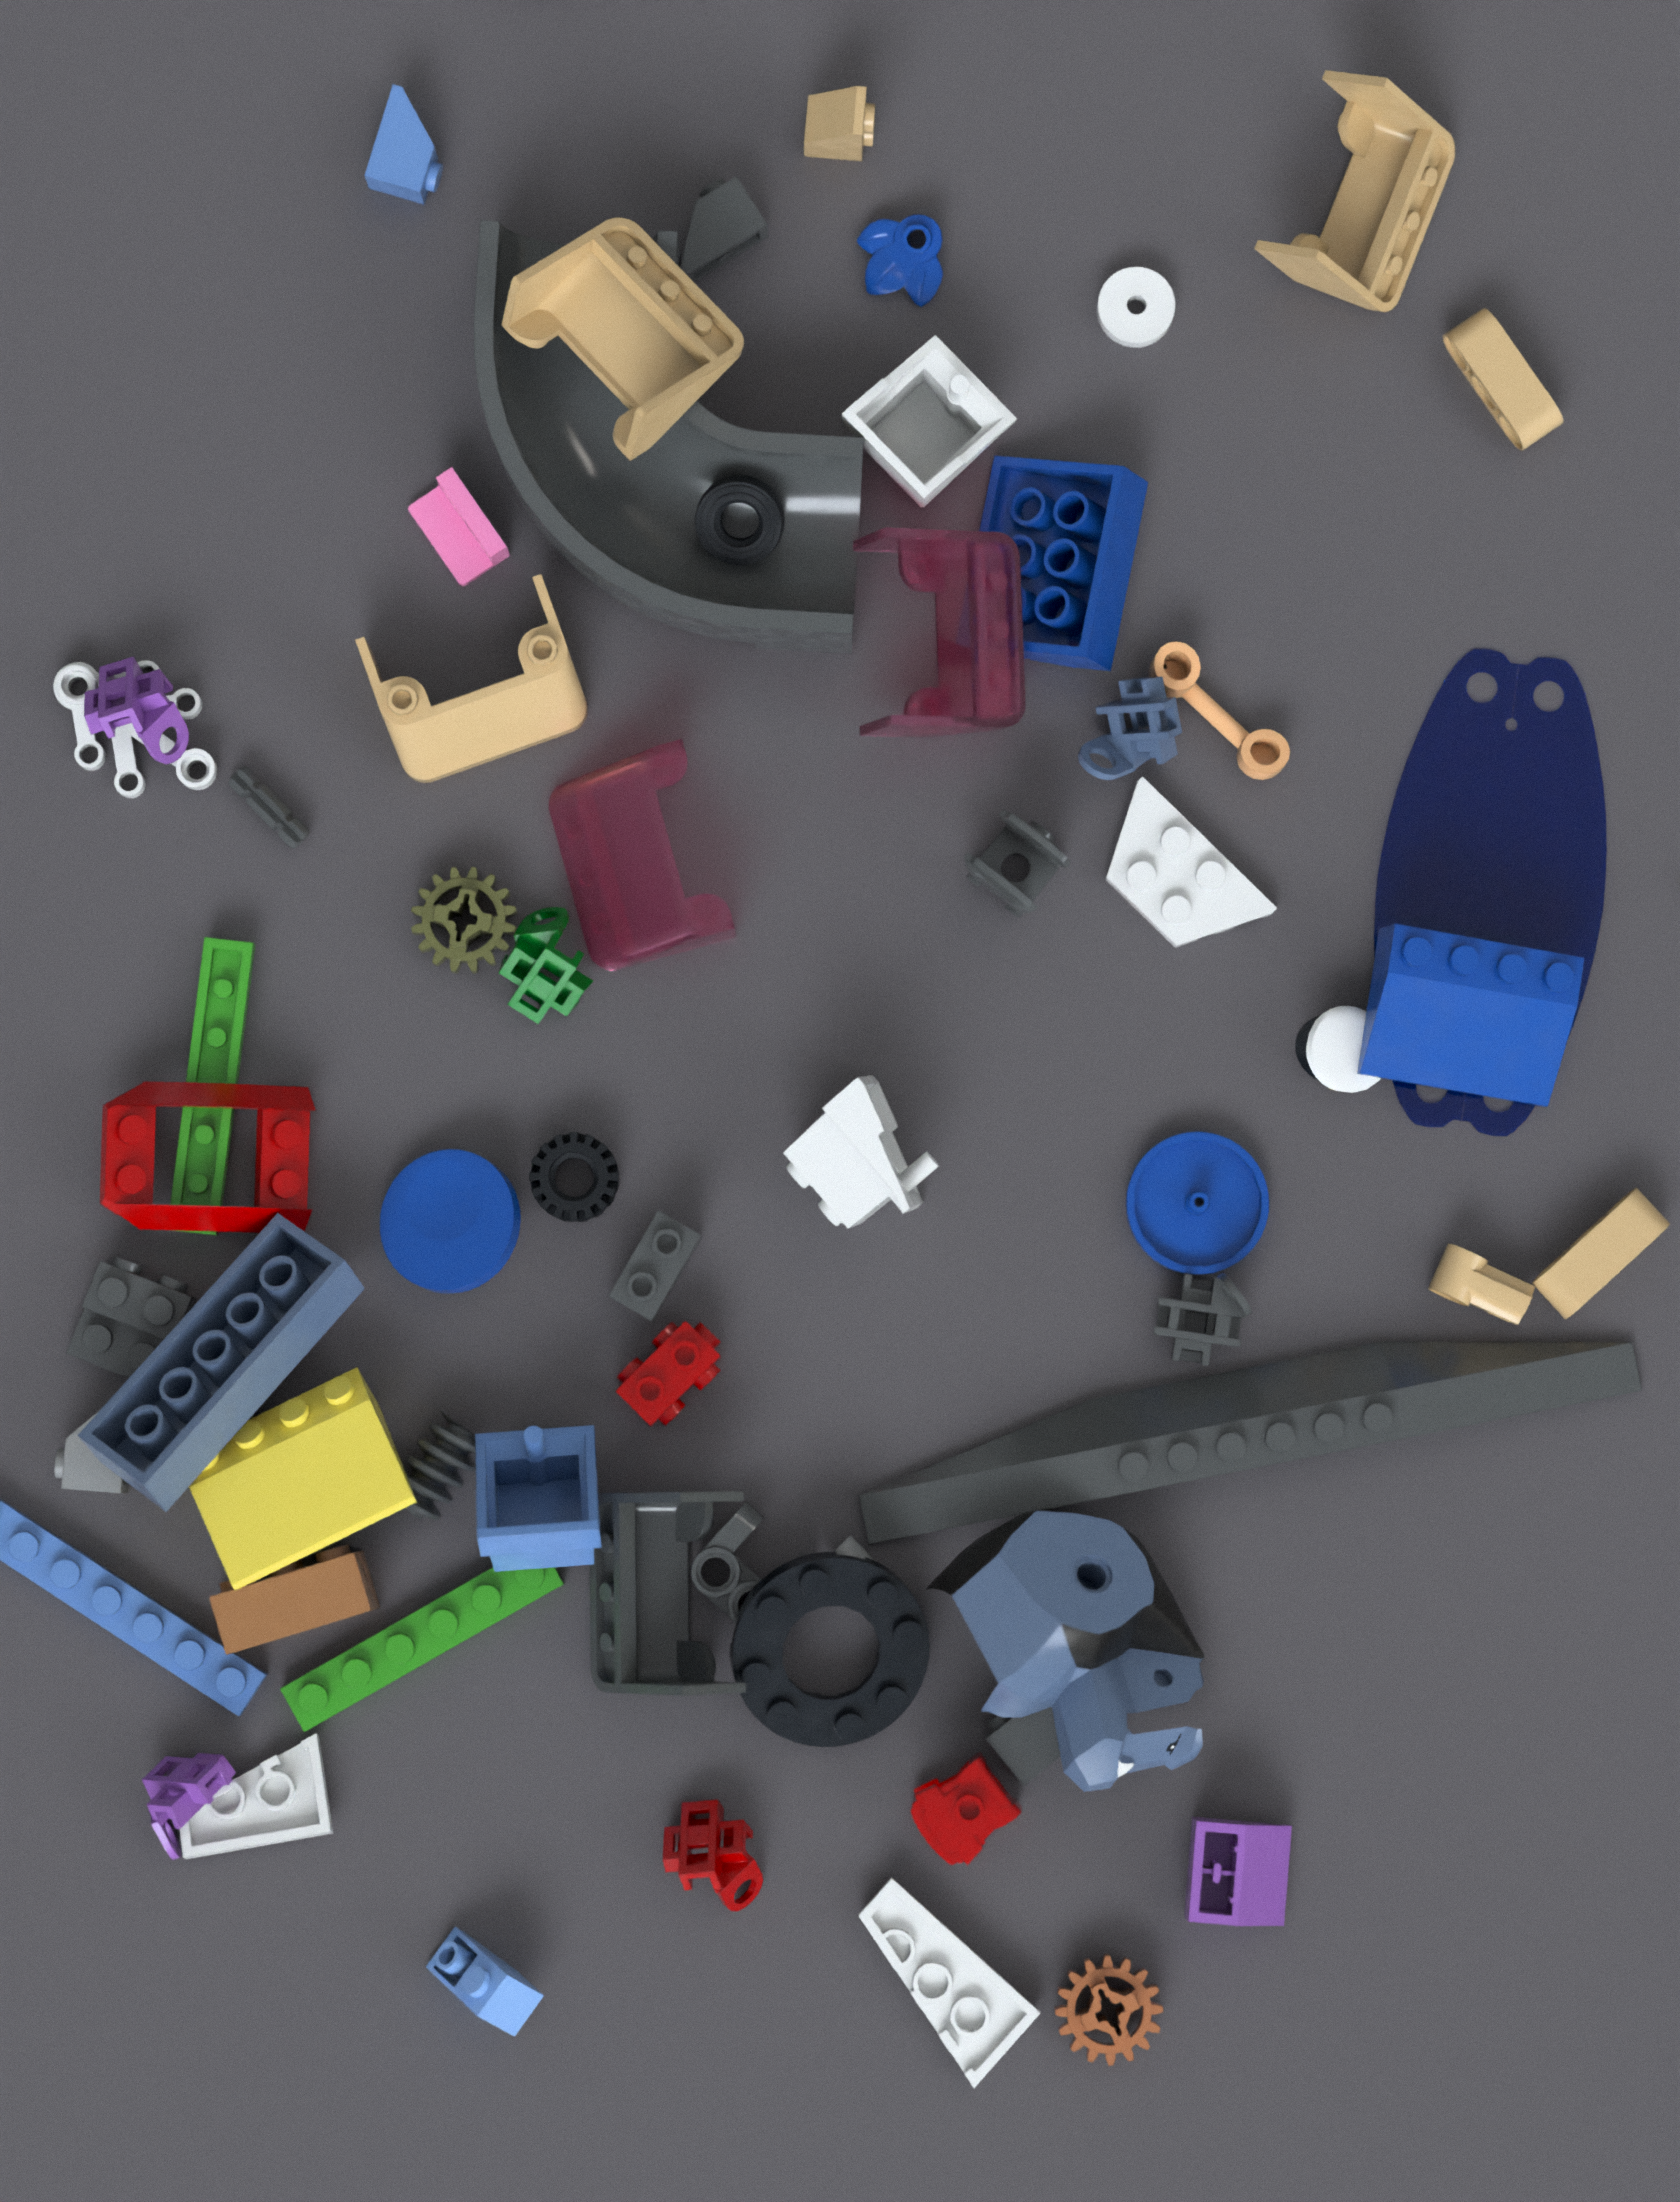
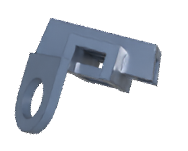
M1163 676L1118 681L1122 700L1111 701L1095 707L1097 715L1107 714L1110 733L1101 735L1081 746L1078 752V760L1084 770L1099 779L1114 780L1134 772L1137 767L1151 758H1156L1157 764H1164L1178 754L1175 736L1182 733L1176 698L1166 697ZM1124 713H1130L1132 728H1126ZM1097 753L1105 756L1112 763L1113 768L1098 766L1091 760L1089 754Z

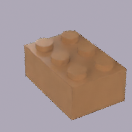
M349 1545L329 1549L315 1554L318 1564L304 1568L302 1560H297L268 1574L269 1579L259 1582L254 1581L236 1591L231 1585L230 1580L219 1583L221 1593L210 1596L209 1599L226 1655L380 1608L364 1551L351 1553Z

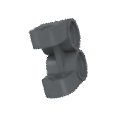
M747 1502L696 1556L691 1568V1577L696 1588L735 1624L738 1620L737 1614L739 1612L738 1604L740 1597L744 1593L752 1591L762 1580L734 1554L736 1549L764 1520V1517ZM801 1552L796 1558H799V1557H802V1556H805V1555ZM709 1558H722L728 1563L731 1572L725 1584L713 1586L703 1578L702 1568Z

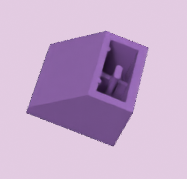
M1192 1817L1184 1910L1186 1920L1188 1922L1231 1926H1284L1292 1826Z

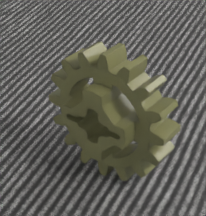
M456 867L451 868V880L446 882L437 874L432 876L436 888L432 892L420 888L418 893L426 902L424 906H413L411 908L412 914L422 918V923L411 927L412 933L414 935H425L426 937L418 946L420 951L425 953L434 949L436 952L432 963L439 967L448 959L450 960L451 972L458 974L462 963H468L473 974L478 973V961L485 959L492 967L495 966L497 963L493 952L499 949L508 953L511 948L503 938L505 934L514 935L517 930L516 926L507 923V918L518 914L516 906L503 905V902L511 895L507 887L495 892L493 888L496 884V877L490 874L483 882L479 881L476 867H471L467 878H461ZM459 889L456 899L447 905L438 904L446 894ZM480 892L493 902L497 917L482 912L479 907ZM467 905H469L470 914L477 922L475 925H467L465 932H462L460 936L459 927L452 919L454 916H462L464 909H467ZM432 924L447 929L450 934L449 949L437 940ZM483 935L491 937L484 946L469 952L472 942Z

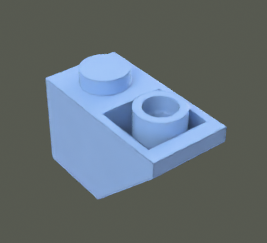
M457 1927L453 1928L426 1966L476 2016L514 2037L544 1997L517 1970Z

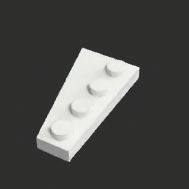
M891 1877L858 1916L894 1970H896L973 2088H975L1039 2016L1040 2011Z

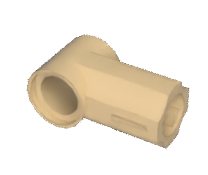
M1448 1243L1428 1289L1450 1301L1467 1307L1471 1304L1490 1315L1518 1325L1530 1304L1535 1286L1487 1265L1488 1260L1469 1250Z

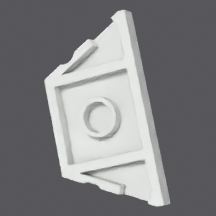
M1143 776L1136 784L1105 880L1175 948L1196 941L1199 938L1232 929L1249 921L1270 916L1277 907Z

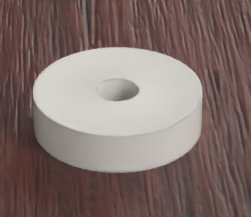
M1129 267L1114 273L1104 283L1097 302L1098 321L1106 335L1120 345L1134 348L1145 347L1161 339L1170 328L1175 313V297L1169 283L1157 272L1144 267ZM1132 300H1138L1144 304L1145 310L1141 314H1132L1128 310L1127 304Z

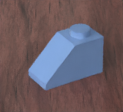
M393 84L364 176L369 189L424 205L428 191L436 192L438 189L443 164L437 163L438 156L435 146L403 87Z

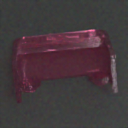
M884 527L853 541V551L898 553L899 574L903 582L914 591L935 593L939 688H923L913 692L906 700L904 715H889L859 726L860 736L938 737L1002 730L1017 724L1024 715L1026 700L1020 553L1013 539L1000 532Z

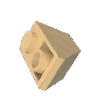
M854 86L808 96L804 156L862 161L863 146L873 147L875 103H866L867 87Z

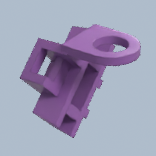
M134 657L99 667V688L85 692L84 717L91 735L104 731L109 739L115 737L116 727L132 723L150 756L155 761L164 764L174 763L185 752L189 741V732L185 721L175 703L170 701L164 694L173 691V686L160 669L143 674ZM126 672V676L115 679L113 676ZM174 727L177 733L175 746L169 752L163 753L159 746L161 735L167 728Z
M198 1753L194 1758L165 1756L142 1779L151 1799L147 1803L151 1814V1825L172 1860L180 1858L182 1851L176 1832L169 1819H172L175 1829H181L205 1804H210L214 1800L213 1796L223 1785L228 1786L233 1781L231 1777L236 1772L224 1755Z

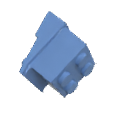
M594 1425L547 1429L529 1426L525 1430L475 1434L477 1540L481 1557L490 1556L495 1572L594 1565V1548H601Z

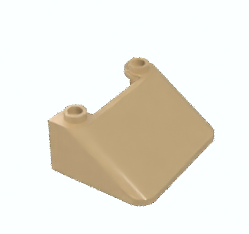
M620 217L604 221L513 277L501 324L515 340L530 348H542L548 341L559 336L614 393L629 411L617 419L613 430V440L618 449L630 461L650 449L740 357L744 345V338L738 327L637 223Z

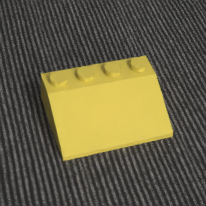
M358 1367L249 1419L189 1486L235 1591L417 1502L380 1406Z

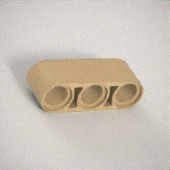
M1481 309L1443 335V341L1449 354L1517 449L1521 451L1563 424L1562 415L1554 400L1498 320L1488 309Z
M1636 1187L1532 1281V1284L1562 1317L1567 1319L1664 1232L1670 1223Z

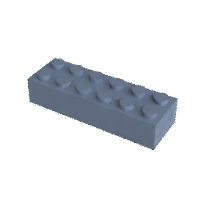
M277 1213L77 1436L103 1465L167 1512L365 1289L343 1258Z

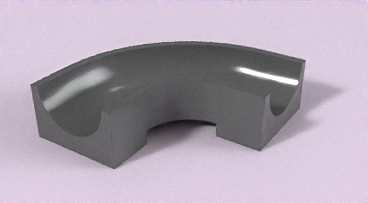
M480 220L474 305V361L479 396L495 450L508 481L528 516L549 543L580 574L608 595L645 616L675 628L716 639L754 643L755 648L852 654L864 438L749 430L720 419L697 400L650 449L630 461L618 449L613 440V430L617 419L629 411L614 393L559 336L548 341L542 348H530L515 340L501 325L513 277L567 244L542 241L517 234L505 228L500 221ZM658 230L652 239L680 267L681 255L678 231ZM745 475L763 481L777 494L783 507L784 529L779 543L768 556L753 564L731 565L716 559L704 548L696 531L695 515L703 494L715 482L729 476ZM733 503L722 511L721 523L724 530L731 536L745 538L756 532L759 526V518L751 506L745 503Z

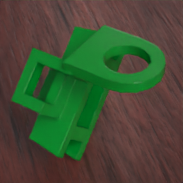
M561 907L543 908L527 915L513 935L515 940L513 950L509 956L507 954L504 956L499 969V974L518 985L507 1005L537 1024L540 1023L550 1007L568 1016L580 1002L579 999L593 983V980L576 970L584 956L583 952L578 950L571 959L554 948L569 922L567 910ZM546 918H556L555 920L546 924L534 925L538 921ZM541 967L559 977L558 981L555 982L539 971ZM525 994L541 1005L537 1009L521 999V997Z

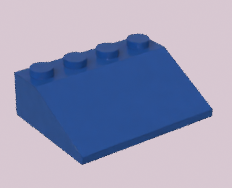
M994 456L957 645L1060 666L1111 671L1148 481L1125 466Z
M1392 924L1380 928L1357 1074L1548 1107L1578 1005L1584 958L1401 924Z

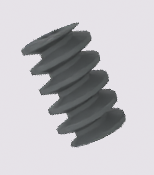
M442 1411L440 1412L448 1424L442 1426L430 1423L428 1426L436 1441L434 1443L422 1439L417 1441V1445L425 1455L423 1459L409 1455L405 1458L413 1471L411 1475H406L417 1502L404 1509L420 1520L423 1517L439 1520L441 1513L435 1506L434 1501L450 1504L453 1498L445 1486L451 1485L461 1488L465 1484L457 1469L472 1472L476 1468L475 1463L468 1455L470 1452L475 1453V1434Z

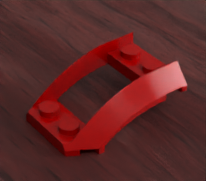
M144 1081L126 1093L120 1094L103 1104L99 1204L115 1215H120L137 1227V1230L260 1233L274 1216L279 1213L305 1231L313 1210L307 1209L310 1111H316L309 1088L254 1084ZM156 1107L257 1110L254 1207L153 1204Z

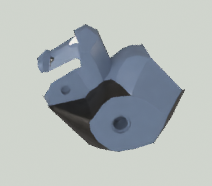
M1024 1512L975 1540L960 1552L925 1589L942 1590L953 1597L998 1681V1685L981 1711L990 1712L1000 1717L1022 1718L1052 1707L1063 1772L1084 1792L1109 1789L1118 1777L1130 1772L1162 1765L1173 1770L1194 1760L1203 1746L1202 1729L1187 1726L1133 1735L1127 1728V1713H1138L1188 1702L1195 1691L1203 1687L1204 1684L1200 1663L1204 1659V1653L1147 1549L1136 1536L1113 1521L1078 1513Z

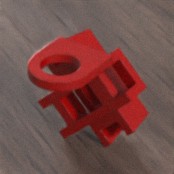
M718 1799L682 1803L681 1825L664 1827L663 1864L666 1873L678 1871V1876L684 1890H692L693 1878L709 1877L714 1891L718 1894L722 1904L730 1911L735 1912L744 1909L756 1898L763 1883V1875L755 1859L745 1849L746 1839L753 1838V1830L744 1819L724 1821V1808ZM710 1813L709 1818L695 1819V1814ZM678 1845V1852H675V1846ZM708 1848V1853L692 1854V1849ZM751 1879L748 1890L740 1898L734 1900L735 1893L740 1885Z

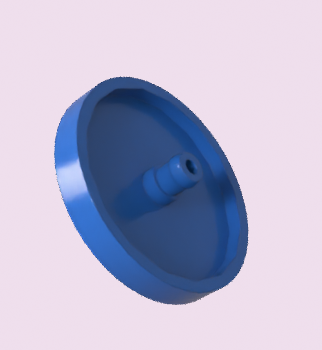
M1187 1132L1161 1141L1139 1161L1127 1186L1126 1216L1136 1242L1152 1260L1178 1273L1206 1275L1229 1268L1242 1260L1255 1247L1267 1223L1269 1193L1260 1167L1240 1145L1226 1137L1213 1133Z
M457 1149L438 1150L428 1153L406 1166L394 1179L385 1195L380 1213V1236L384 1251L393 1267L404 1278L422 1288L433 1292L452 1294L472 1290L493 1278L512 1255L520 1231L521 1214L519 1200L508 1177L496 1165L483 1157Z

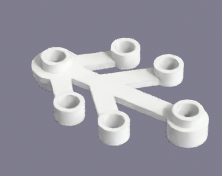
M150 660L138 662L142 670L144 668L160 669L156 663ZM74 662L67 664L59 670L54 679L53 689L59 703L65 708L72 710L77 738V746L74 751L75 760L82 768L94 771L104 764L106 752L96 741L95 734L91 735L85 720V693L80 696L73 695L71 693V685L74 681L82 679L87 682L86 692L99 688V673L89 664ZM126 672L113 676L115 679L126 676ZM181 688L173 695L166 696L175 703L183 719H193L202 710V700L193 689ZM186 695L193 696L195 699L194 708L188 712L179 710V700ZM132 723L116 727L115 737H112L117 768L114 786L126 798L140 796L146 785L144 776L137 770L132 737L142 744L143 742L138 737ZM162 734L159 742L160 750L163 753L169 752L175 746V742ZM87 747H96L98 749V758L92 763H85L82 760V752ZM202 749L185 750L178 760L170 763L176 767V774L179 780L186 787L193 790H202L209 787L217 776V765L214 759ZM198 762L205 764L207 770L204 777L201 779L190 777L189 770L193 764ZM129 774L136 775L138 778L137 787L132 791L123 790L121 786L122 779Z

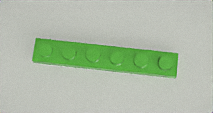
M204 937L186 1082L238 1084L255 953V944L252 942ZM183 1107L170 1205H223L235 1109ZM170 1230L178 1232L219 1236V1232L216 1231Z
M556 1567L495 1572L494 1568H491L282 1687L280 1690L301 1728L306 1732L565 1583Z

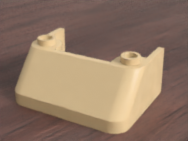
M1325 70L1322 80L1347 101L1338 120V132L1343 145L1353 153L1320 238L1313 234L1302 233L1296 236L1290 245L1258 240L1254 249L1298 283L1368 310L1388 312L1398 303L1453 165L1455 143L1453 137L1446 129L1388 78Z
M541 574L532 577L548 623L528 631L519 643L518 656L524 674L431 706L424 687L417 680L411 677L400 676L383 682L372 649L365 637L355 640L401 765L412 779L423 783L433 782L574 732L585 722L588 714L587 701Z

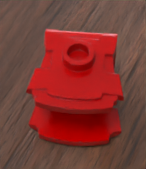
M981 1752L971 1757L963 1764L957 1774L939 1782L938 1778H935L913 1789L914 1796L916 1797L910 1811L913 1820L926 1842L950 1865L963 1862L969 1865L983 1849V1845L986 1843L985 1839L995 1829L1005 1826L1022 1813L1020 1803L1016 1798H1012L986 1764L987 1760Z

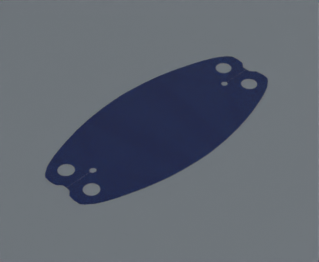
M1473 649L1453 667L1445 679L1411 749L1389 816L1377 877L1374 958L1379 929L1392 924H1401L1583 957L1584 965L1579 999L1571 1026L1572 1030L1584 997L1600 931L1605 894L1607 837L1604 787L1593 721L1581 682L1566 661L1556 658H1537L1528 665L1519 664L1518 671V664L1510 663L1501 652L1490 649ZM1479 672L1490 674L1497 682L1498 690L1496 696L1487 703L1474 701L1467 692L1468 680L1472 675ZM1544 681L1557 683L1564 692L1563 704L1553 712L1539 709L1534 702V690ZM1513 712V719L1517 721L1518 726L1514 731H1509L1506 729L1505 723L1508 719L1512 718ZM1392 1080L1399 1102L1407 1116L1414 1124L1425 1127H1444L1452 1120L1461 1121L1462 1119V1121L1471 1122L1480 1133L1491 1136H1508L1528 1118L1536 1106L1513 1102L1509 1110L1497 1113L1486 1107L1483 1096L1468 1093L1465 1095V1093L1447 1090L1446 1096L1441 1101L1430 1104L1419 1098L1416 1091L1417 1084Z

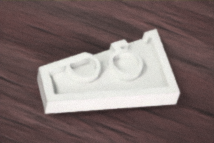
M316 1733L302 1740L297 1746L261 1762L256 1768L233 1779L228 1786L223 1785L213 1796L214 1800L210 1804H205L179 1829L182 1853L185 1859L333 1834L319 1735Z

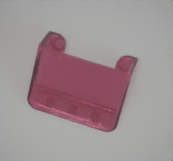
M682 739L654 746L558 785L550 795L549 812L588 953L592 961L602 969L619 970L736 937L732 916L724 900L713 894H699L685 898L659 806L656 790L677 784L687 771L688 760Z

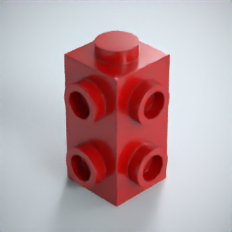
M686 1321L679 1328L671 1322L651 1342L657 1350L644 1363L636 1357L616 1377L622 1383L616 1392L651 1427L658 1420L664 1426L668 1425L686 1406L680 1398L693 1385L701 1391L721 1371L715 1365L721 1356L714 1350L721 1342L701 1322L694 1328Z

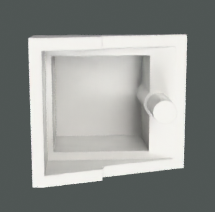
M936 335L887 377L877 382L842 413V425L853 437L864 438L863 449L923 508L994 440L1017 421V418Z
M873 1075L857 1077L822 1108L825 1113L783 1152L791 1161L785 1166L790 1175L804 1189L809 1185L813 1187L823 1199L818 1203V1206L824 1215L835 1226L842 1223L848 1229L864 1222L890 1200L898 1206L902 1214L917 1209L923 1203L917 1185L939 1167L936 1160L927 1151L910 1166H907L893 1134V1131L899 1126L879 1082Z

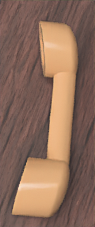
M1175 641L1168 642L1160 647L1150 664L1149 677L1163 676L1166 697L1184 698L1238 749L1236 759L1239 768L1244 774L1253 779L1260 780L1270 779L1279 774L1290 756L1287 740L1280 733L1269 729H1260L1249 733L1195 683L1200 675V660L1195 650L1189 645Z

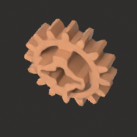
M1109 1954L1103 1955L1102 1966L1095 1967L1093 1962L1086 1958L1084 1959L1085 1973L1080 1975L1071 1969L1067 1972L1073 1982L1071 1988L1058 1986L1057 1993L1066 1999V2004L1054 2007V2013L1057 2016L1067 2017V2022L1063 2023L1058 2030L1061 2035L1073 2033L1075 2037L1070 2043V2049L1076 2052L1083 2046H1086L1088 2048L1087 2061L1091 2063L1094 2062L1099 2053L1105 2054L1108 2066L1114 2065L1116 2053L1120 2052L1123 2053L1129 2062L1133 2061L1134 2056L1131 2048L1137 2044L1141 2048L1148 2050L1150 2045L1144 2035L1147 2031L1152 2033L1160 2032V2026L1151 2020L1152 2015L1162 2013L1163 2006L1150 2000L1160 1990L1156 1984H1149L1147 1986L1142 1984L1148 1974L1144 1967L1137 1970L1134 1974L1129 1972L1131 1960L1127 1957L1122 1959L1118 1967L1113 1966ZM1104 1977L1121 1978L1130 1983L1133 1988L1120 1991L1108 1986ZM1088 1984L1091 1995L1087 2006L1075 2013L1077 1998ZM1099 1989L1103 1990L1106 1998L1109 1997L1113 2004L1119 2002L1122 2004V2006L1116 2009L1118 2030L1114 2029L1112 2022H1109L1104 2015L1098 2017L1095 2015V2013L1102 2009L1100 2003L1102 1999L1098 1993ZM1142 2006L1140 2021L1136 2029L1129 2034L1126 2026L1131 2012L1138 2010ZM1093 2029L1104 2031L1110 2034L1113 2042L1096 2041L1084 2032H1089Z

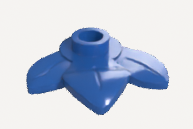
M916 214L906 217L901 222L880 219L869 224L857 239L860 247L873 255L868 262L865 272V284L868 294L884 295L905 287L915 304L919 307L925 306L935 296L943 278V269L937 257L943 244V234L938 223L928 216ZM920 229L926 235V242L921 248L916 249L910 244L909 238L913 231Z

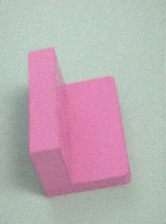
M451 467L436 477L439 486L412 503L408 510L458 584L466 586L509 557L510 554L499 534Z

